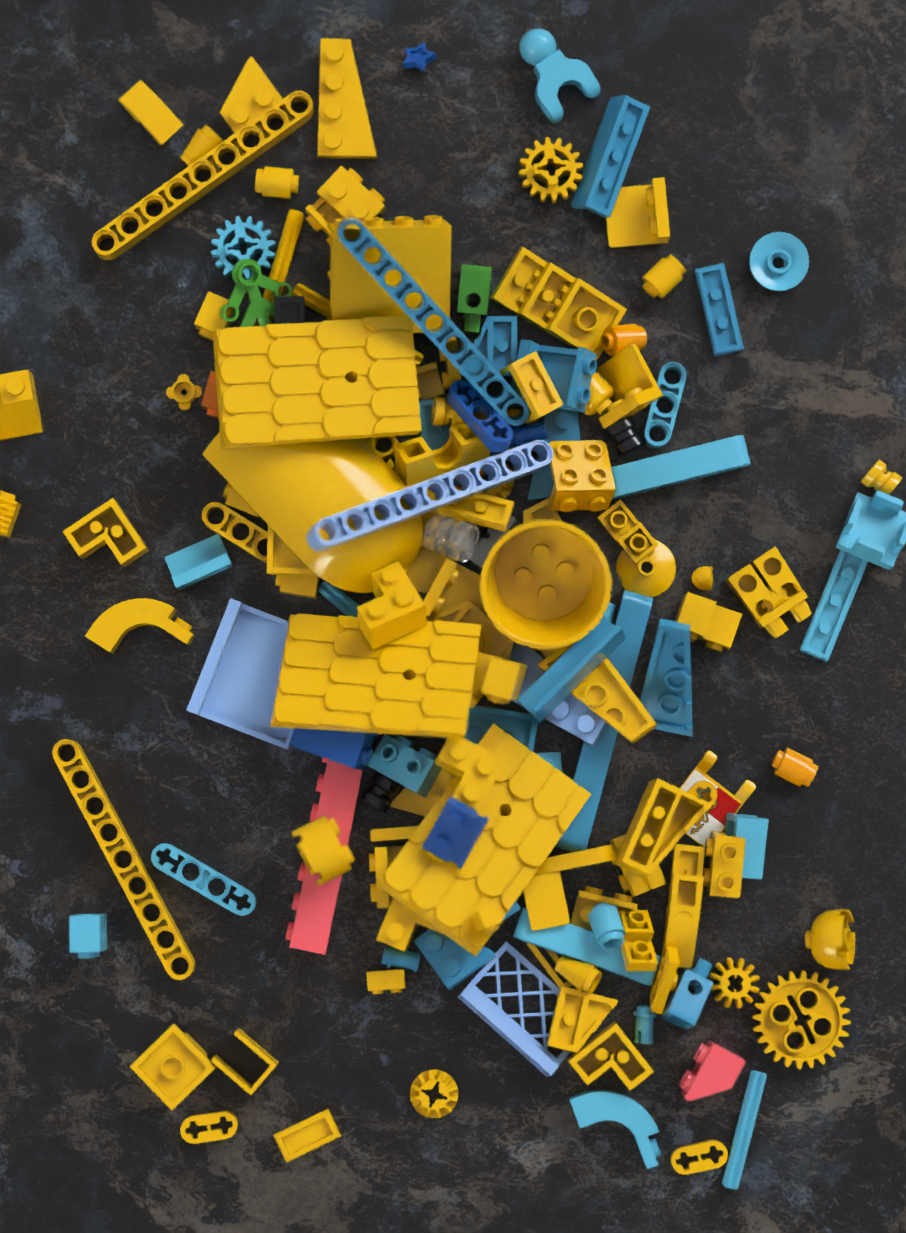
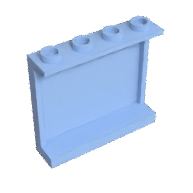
M230 598L187 711L289 750V742L294 728L270 727L288 621Z

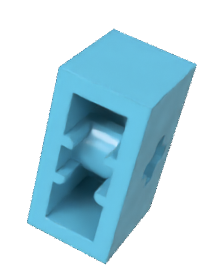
M107 913L75 914L69 916L70 953H78V958H96L100 956V952L107 950Z

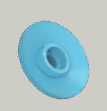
M786 232L769 233L760 238L752 248L749 259L750 270L755 280L763 287L772 291H786L796 287L806 276L809 268V255L804 244L794 235ZM781 259L783 261V267L779 269L775 268L773 266V260Z

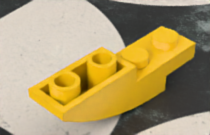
M675 844L673 848L669 901L666 907L662 956L667 946L677 948L678 967L691 969L701 909L705 847Z

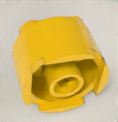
M323 815L291 832L293 838L299 836L301 840L296 846L311 876L317 873L320 877L319 880L315 881L318 887L351 870L350 863L354 862L355 859L347 845L341 846L337 838L341 832L333 817L327 820Z

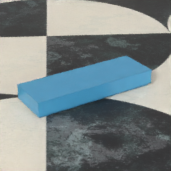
M720 263L695 269L694 272L714 357L743 351V342L725 264Z

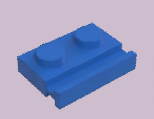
M450 796L422 848L448 863L449 861L454 862L461 869L489 817L486 815L482 817L476 813L475 809Z

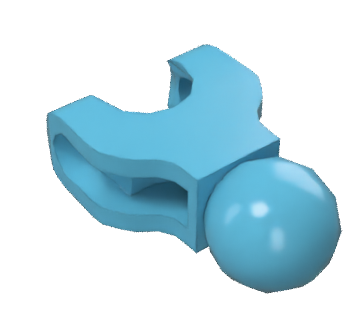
M534 28L522 36L519 43L520 54L527 63L534 66L533 71L538 78L535 100L551 122L557 123L564 114L557 96L558 90L562 86L568 84L575 85L588 98H594L601 93L600 85L589 66L580 60L565 57L560 49L556 51V41L548 31Z

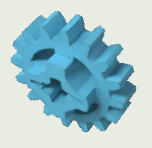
M236 216V224L232 225L228 220L225 221L227 228L225 231L217 228L216 232L220 238L212 239L211 243L218 247V249L211 251L212 257H220L215 265L217 268L225 266L224 276L228 277L234 265L227 261V258L237 261L242 259L253 260L256 255L262 254L257 263L260 268L264 267L270 270L271 265L267 259H274L275 253L269 249L275 247L276 244L274 240H267L272 233L270 229L262 231L264 226L262 221L253 225V219L249 216L246 223H242L240 217ZM246 230L257 234L260 239H252L247 235ZM235 233V237L233 238L231 243L225 244L229 236ZM242 243H246L248 247L247 254L241 255L239 250ZM247 268L242 271V275H245L246 279L250 275Z

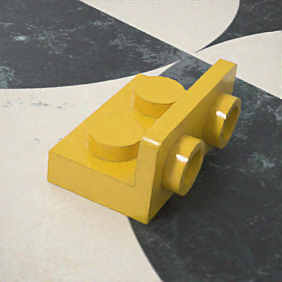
M586 886L585 891L578 890L570 924L592 930L588 914L595 905L608 903L609 905L616 906L619 911L637 910L638 904L632 903V896L615 893L614 898L602 896L603 889Z

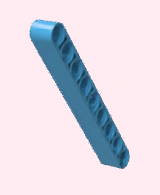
M347 217L341 220L337 228L341 243L508 424L514 426L523 424L528 419L529 408L518 392L360 220L354 217ZM351 224L360 228V234L354 240H348L343 236L344 228ZM370 247L378 248L381 253L380 258L375 262H367L364 259L366 249ZM390 270H397L401 273L400 281L394 285L387 284L384 280L385 274ZM411 292H417L421 295V302L416 307H409L405 304V298ZM430 315H439L442 318V322L438 328L429 329L426 327L425 322ZM451 337L462 339V345L457 351L446 349V342ZM472 359L482 361V367L477 373H469L466 370L467 363ZM492 381L502 383V390L496 395H490L486 391L488 384ZM513 403L522 405V411L516 417L507 415V408Z
M624 590L614 626L618 625L623 630L626 639L607 658L630 687L653 597ZM607 724L595 747L585 741L582 743L573 781L590 792L591 796L561 836L555 848L569 852L586 850L618 733L609 724Z

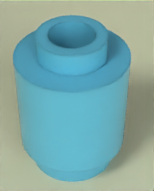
M608 903L595 905L588 914V919L597 944L601 945L603 950H613L622 946L625 942V930L617 907Z

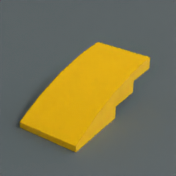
M524 247L519 248L490 297L516 315L576 350L582 347L597 354L596 360H598L603 352L600 338L604 329L608 326L618 325L627 310L580 278H574L551 262L547 263Z

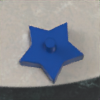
M425 42L416 48H404L407 56L403 62L404 69L416 67L424 72L426 65L437 59L436 53L426 50Z

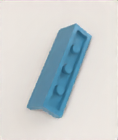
M627 95L610 98L583 170L582 180L579 182L572 200V208H585L605 218L611 216L650 106Z
M603 616L599 624L592 631H589V634L574 643L517 699L518 702L541 723L626 639L623 630L618 625L614 626Z

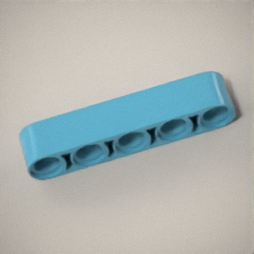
M744 435L733 436L611 467L616 489L612 500L748 466L751 462Z
M526 908L522 909L513 935L514 938L596 965L597 968L648 986L653 985L662 957L656 955L658 961L656 971H626L621 946L613 950H603L601 945L597 944L592 931L572 924L533 931Z

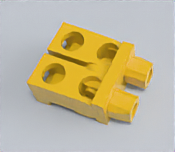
M776 546L725 579L759 628L764 627L774 639L789 630L780 617L788 610L797 623L812 614L805 601L808 596L802 590Z

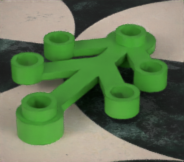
M252 259L239 260L232 269V278L235 282L234 289L228 303L220 307L219 316L227 322L237 320L239 317L238 307L247 292L250 303L239 327H253L256 320L258 326H266L271 324L268 314L275 317L274 303L262 298L258 286L271 291L274 297H281L278 293L281 286L286 288V293L282 297H291L292 287L286 282H277L262 275L261 268L256 261ZM245 268L250 272L247 279L242 277V271ZM229 307L233 309L231 318H227L225 315V311Z

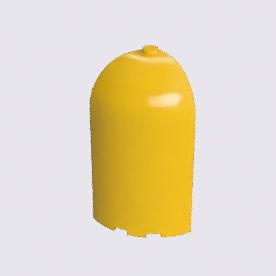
M219 432L202 455L305 565L331 585L356 593L373 592L371 573L397 561L402 566L406 575L409 574L406 569L417 556L422 543L423 526L421 515L326 551H315L307 543L306 535L308 530L320 520L407 488L402 479L363 438L221 449ZM400 499L401 507L409 511L407 501ZM373 509L374 517L382 521V513L377 509ZM346 519L347 527L352 531H356L355 523L351 519ZM319 529L318 532L321 539L329 541L328 533L324 529Z

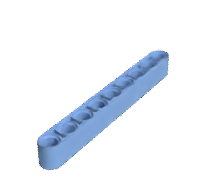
M535 440L326 517L308 530L306 535L307 543L315 551H326L532 474L551 462L553 458L552 447L544 440ZM531 451H535L538 454L539 462L533 459ZM506 460L512 463L514 472L506 467ZM479 470L486 472L488 481H484L480 477ZM453 479L460 482L462 491L454 487ZM427 489L434 492L436 501L429 499L426 493ZM400 499L407 501L409 511L401 507ZM373 509H377L382 513V521L374 517ZM346 519H351L355 523L356 531H352L347 527ZM319 529H324L328 533L329 541L321 539L318 532Z

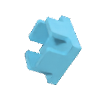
M876 491L872 497L857 492L835 548L891 571L899 552L906 542V512L901 510L904 501L881 491Z

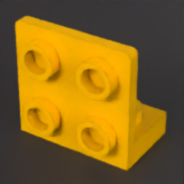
M665 177L653 178L651 185L621 187L611 216L606 218L608 245L610 248L668 243L670 229Z
M636 344L629 345L597 368L598 373L614 389L612 396L614 403L607 406L606 408L609 412L599 418L604 429L626 417L634 416L663 396Z
M446 558L423 601L426 607V616L431 617L434 614L451 609L469 600L485 613L482 603L483 599H481L480 594L481 575Z

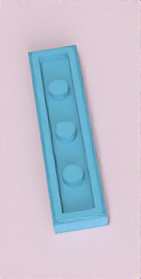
M842 550L839 551L799 651L828 662L868 561Z

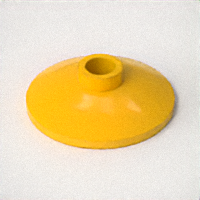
M655 540L659 546L636 564L622 550L616 564L617 577L622 587L627 591L649 597H656L665 592L672 584L676 573L675 559L668 547ZM642 563H651L652 571L649 573L643 572L641 569Z

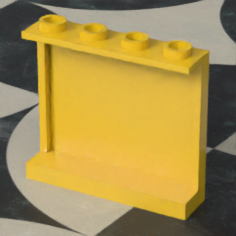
M438 215L425 216L424 220H413V217L409 216L395 217V221H383V218L380 217L366 218L365 222L362 223L450 318L451 225L445 219H442V216ZM345 218L336 219V223H327V228L330 231V318H327V320L408 316L341 243L337 228L341 220ZM353 224L346 226L343 230V236L348 240H354L360 234V228ZM376 247L366 249L364 259L367 262L377 261L380 258V250ZM390 270L385 274L384 280L387 284L394 285L400 281L401 273L397 270ZM417 292L409 293L405 298V304L409 307H416L421 302V295ZM430 315L426 319V327L429 329L438 328L441 325L442 318L439 315ZM412 320L413 333H424Z

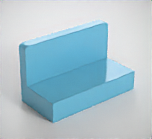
M218 534L165 557L172 575L171 578L178 590L233 567L222 539Z

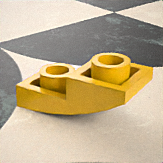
M141 80L118 99L131 116L145 127L159 145L166 142L183 126L174 113Z
M621 499L597 517L610 536L635 564L659 546Z
M619 910L618 913L625 930V942L621 946L626 971H656L658 961L651 941L654 930L648 910Z

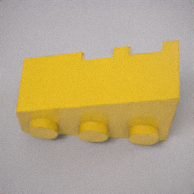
M658 778L649 781L613 864L638 876L649 875L671 851L677 841L688 832L694 822L712 804Z

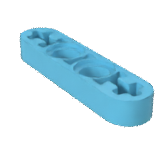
M159 844L153 849L151 861L157 869L236 915L246 916L254 911L257 900L254 893L171 844ZM171 850L170 857L177 861L180 855L185 858L179 864L176 874L171 871L175 865L170 862H165L163 865L159 863L161 859L157 855L159 851ZM188 863L196 864L199 868V876L193 881H189L183 876V868ZM214 878H219L225 883V891L220 896L212 895L208 889L209 882ZM231 885L237 888L233 894L238 897H242L244 894L249 896L250 908L244 907L242 910H238L237 901L231 898L228 904L223 901L230 893Z

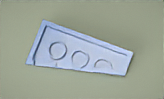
M516 643L510 660L528 665L519 695L520 698L545 672L537 665L544 659L533 648ZM571 693L545 718V720L594 747L608 724ZM511 700L512 702H514V703H516V704L522 706V705L518 702V700Z

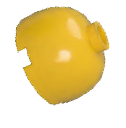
M834 909L821 913L813 921L811 930L806 931V948H811L814 959L828 969L850 970L851 968L848 964H853L855 932H851L848 923H854L853 915L849 909Z

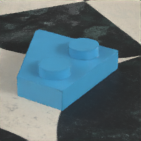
M487 316L474 342L475 347L499 373L500 369L517 360V316ZM478 359L470 360L467 363L466 370L469 373H477L482 367V361ZM510 371L502 375L503 377H513Z
M432 929L427 930L414 940L449 991L496 957L492 950L484 946L475 957L445 934Z

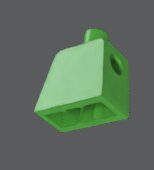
M461 265L457 312L463 313L462 331L479 332L481 315H487L492 267ZM476 293L479 295L477 307L468 305L469 294Z

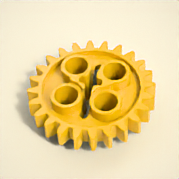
M801 970L799 978L795 977L793 971H789L788 980L786 981L782 976L777 975L778 985L775 986L767 982L766 984L770 992L767 994L760 991L759 995L764 999L763 1003L756 1002L753 1004L760 1009V1013L751 1015V1018L760 1021V1024L752 1029L755 1032H762V1035L756 1041L758 1043L767 1042L768 1044L763 1051L767 1054L774 1050L773 1060L775 1062L783 1056L784 1066L789 1067L792 1060H795L797 1069H801L803 1061H806L810 1068H814V1059H818L820 1063L825 1064L824 1054L827 1053L835 1057L836 1055L832 1047L835 1045L843 1048V1044L838 1038L839 1036L847 1037L849 1035L846 1031L842 1030L843 1025L851 1024V1021L844 1019L842 1016L848 1013L850 1009L840 1007V1004L846 999L845 996L835 997L834 995L839 989L838 986L835 985L828 989L829 979L825 977L819 983L817 982L818 973L813 972L810 979H807L805 970ZM805 991H812L815 996V1002L810 1007H803L800 1003V996ZM788 995H792L799 1012L803 1015H808V1018L804 1021L815 1040L813 1044H810L803 1027L799 1024H794V1021L797 1020V1015L787 999ZM777 1005H785L788 1008L787 1018L782 1021H776L773 1017L774 1008ZM820 1018H826L829 1023V1028L824 1034H817L814 1031V1023ZM792 1032H799L802 1036V1042L796 1048H790L787 1044V1037Z

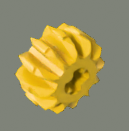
M727 957L726 964L728 968L726 969L719 962L716 963L715 966L721 972L720 975L715 973L709 974L710 978L718 980V983L713 984L710 990L720 989L714 996L715 1001H720L726 995L724 1006L729 1008L734 999L738 1009L742 1008V997L748 1003H752L753 999L747 993L749 990L754 993L759 992V988L752 986L751 982L759 981L760 977L759 975L748 976V974L755 967L749 964L742 970L744 965L743 958H739L736 967H734L732 958ZM731 975L735 978L739 975L741 978L738 981L740 985L738 990L732 987L730 991L727 988L730 984L728 978Z

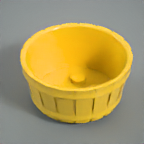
M541 519L529 521L514 527L501 536L488 553L480 576L482 603L489 619H492L493 625L504 636L507 635L515 643L523 646L527 645L535 649L562 648L584 638L589 634L590 630L592 631L599 624L604 616L603 613L606 612L611 597L612 579L611 572L609 571L610 568L606 557L596 542L576 526L557 520Z

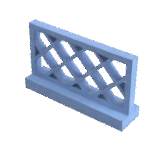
M505 941L495 953L496 957L483 966L457 997L546 1077H549L570 1053L563 1050L556 1058L547 1050L546 1037L549 1036V1033L546 1034L545 1016H552L554 1012L544 1011L543 995L555 994L558 996L559 988ZM505 951L515 958L516 971L499 972L498 959ZM520 964H522L527 970L520 971ZM494 965L495 972H488V970ZM521 974H533L538 979V991L522 992ZM516 975L517 992L501 993L500 976ZM495 976L496 994H484L475 985L482 977ZM543 984L550 990L543 991ZM539 995L540 1012L523 1013L522 996ZM518 996L519 1014L505 1013L502 1010L501 997ZM497 997V1005L490 998ZM540 1016L542 1034L530 1035L524 1028V1017ZM512 1018H519L520 1025ZM535 1038H542V1045Z

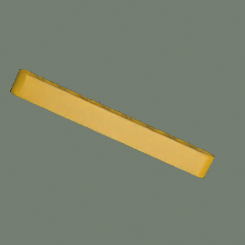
M304 91L292 92L102 227L92 238V246L97 255L104 260H113L307 123L314 113L311 97ZM298 101L305 102L308 105L305 112L302 113L294 112L292 107ZM278 118L284 122L281 129L271 130L268 127L272 119ZM248 136H257L260 139L257 146L249 148L244 145V141ZM225 153H232L236 157L234 162L229 165L222 164L220 158ZM201 170H208L211 172V177L208 181L199 182L196 180L197 173ZM177 187H184L187 189V194L182 199H175L172 197L173 190ZM153 204L163 206L162 213L156 217L148 215V209ZM127 222H137L139 227L135 233L127 234L124 232V226ZM106 238L113 239L114 246L111 250L102 251L99 249L102 240Z
M67 739L60 740L53 748L52 755L166 972L175 980L188 978L195 970V960L79 743ZM69 744L73 746L75 756L71 761L66 762L61 758L60 752L65 745ZM80 771L86 772L89 776V783L84 788L77 787L74 781L76 774ZM95 797L103 802V810L97 815L92 814L88 808L90 800ZM108 824L114 825L118 831L117 837L113 841H107L102 834L104 827ZM123 850L129 852L132 857L131 864L126 868L119 866L116 860L118 853ZM135 877H140L145 881L146 889L142 894H136L131 890V882ZM149 904L157 905L160 910V916L156 921H150L145 916V908ZM164 930L171 932L174 936V943L169 948L162 946L159 942V935ZM178 957H182L188 962L189 967L185 974H178L173 968V962Z

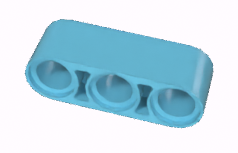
M677 362L665 364L657 378L656 383L663 396L651 403L643 432L645 444L651 449L659 450L665 447L672 435L686 381L685 368ZM673 370L679 374L680 381L677 384H669L665 381L664 373ZM661 399L669 400L673 406L672 411L669 413L660 412L656 406L657 401ZM652 428L662 429L665 433V439L661 442L653 441L649 436V431Z

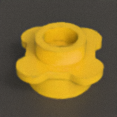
M182 374L178 376L173 386L167 389L166 395L169 399H174L179 403L180 409L188 410L191 407V402L202 395V389L200 386L194 385L190 381L189 376ZM187 390V394L182 395L181 391Z

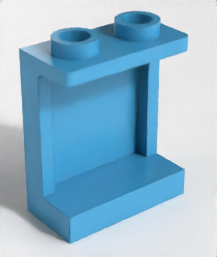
M521 339L517 360L535 351L537 352L564 404L557 409L584 413L585 406L590 399L592 375L597 368V354L582 347H579L578 350L539 345L531 340ZM512 378L511 386L523 398L514 378Z

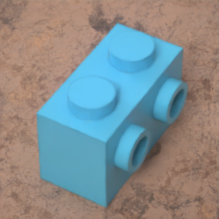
M384 734L367 766L426 798L442 769L434 764L437 756L422 747L419 752L410 748L412 742L396 734L394 739Z

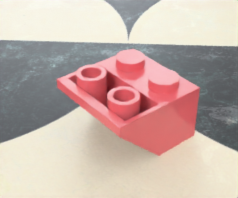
M708 1039L706 1045L701 1043L693 1056L696 1063L692 1071L686 1070L679 1082V1086L682 1089L680 1093L685 1099L691 1101L731 1089L746 1061Z

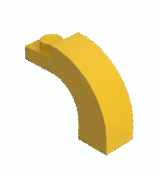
M141 598L123 601L107 609L95 620L85 637L114 654L123 638L131 630L140 626L152 625L160 627L189 646L195 635L190 632L192 626L177 617L175 622L171 620L177 609L158 600Z

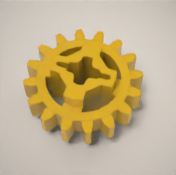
M546 137L544 145H541L537 140L534 141V151L529 148L525 149L528 159L521 158L520 165L526 169L519 171V177H526L522 187L532 188L530 191L531 197L539 193L541 194V202H544L547 196H551L552 202L556 203L558 195H561L565 200L568 199V189L576 192L577 186L574 181L581 182L582 175L576 173V171L583 169V163L575 162L580 154L579 152L570 153L571 143L563 147L561 146V138H558L555 144H551L550 138ZM555 152L563 155L567 160H561L555 155ZM543 153L544 156L540 163L531 166L535 158ZM547 165L553 166L555 175L550 176L549 172L545 171ZM570 175L567 182L559 187L558 182L560 179ZM535 180H541L547 185V188L540 186Z

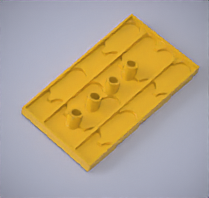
M409 316L364 317L363 319L267 324L266 326L230 327L215 330L213 332L221 449L420 433L422 430L412 319Z
M311 614L290 615L270 727L464 738L481 625L434 620V622H427V626L376 649H372L359 627L358 617L343 615L333 617Z
M494 723L481 739L478 746L505 759V762L478 813L482 817L486 815L489 819L462 868L459 869L454 862L449 861L448 863L422 848L460 780V777L455 775L377 883V886L475 957L492 934L485 936L484 933L478 935L472 916L478 910L496 904L501 920L505 917L591 796L590 792L579 786L558 769H555L554 766L532 750L530 751L529 748L508 733H505L504 730Z

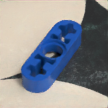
M465 380L453 382L447 395L449 405L488 449L494 452L506 451L513 438L511 427L470 382ZM481 412L486 415L487 419L479 420L472 413Z

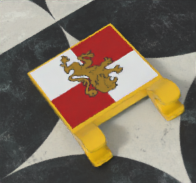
M707 751L679 788L687 792L694 783L706 780L711 782L717 790L716 802L685 833L702 847H705L706 838H711L712 831L722 832L725 829L727 813L736 814L756 789L753 782L745 780L736 794L733 795L708 776L706 773L717 760L716 754L712 751ZM709 787L706 789L697 788L698 798L708 802L711 799L709 796L711 789Z

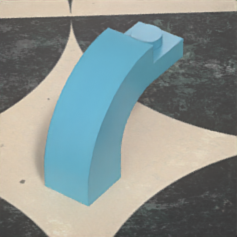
M606 1089L588 1090L569 1097L580 1128L605 1120L619 1122L628 1127L634 1134L646 1168L649 1169L658 1165L656 1157L661 1156L655 1138L649 1140L648 1136L658 1133L659 1130L650 1114L640 1103L623 1093Z

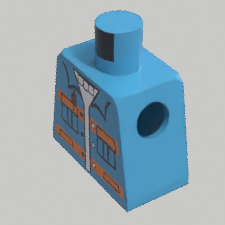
M696 957L691 970L685 969L680 973L674 992L671 991L659 1018L684 1030L695 1026L713 985V982L707 979L713 966L710 962ZM688 985L694 987V995L688 991Z

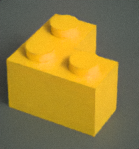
M113 498L62 531L78 556L82 559L108 544L120 564L126 567L149 552V549L117 501Z
M398 561L371 573L373 594L376 599L358 606L357 612L359 627L372 649H376L427 626L425 604Z
M687 592L682 598L675 622L690 625V642L694 643L696 639L706 642V648L722 652L723 648H731L742 613L718 606L716 601Z
M478 651L471 694L480 696L481 692L489 694L487 700L500 704H509L510 700H517L528 665Z
M447 737L434 764L460 777L451 797L475 809L478 814L505 759L465 738Z
M393 897L376 940L402 951H407L418 924L441 934L443 933Z
M615 1021L583 1045L577 1053H573L567 1058L586 1085H589L607 1069L612 1067L628 1089L632 1090L654 1072Z

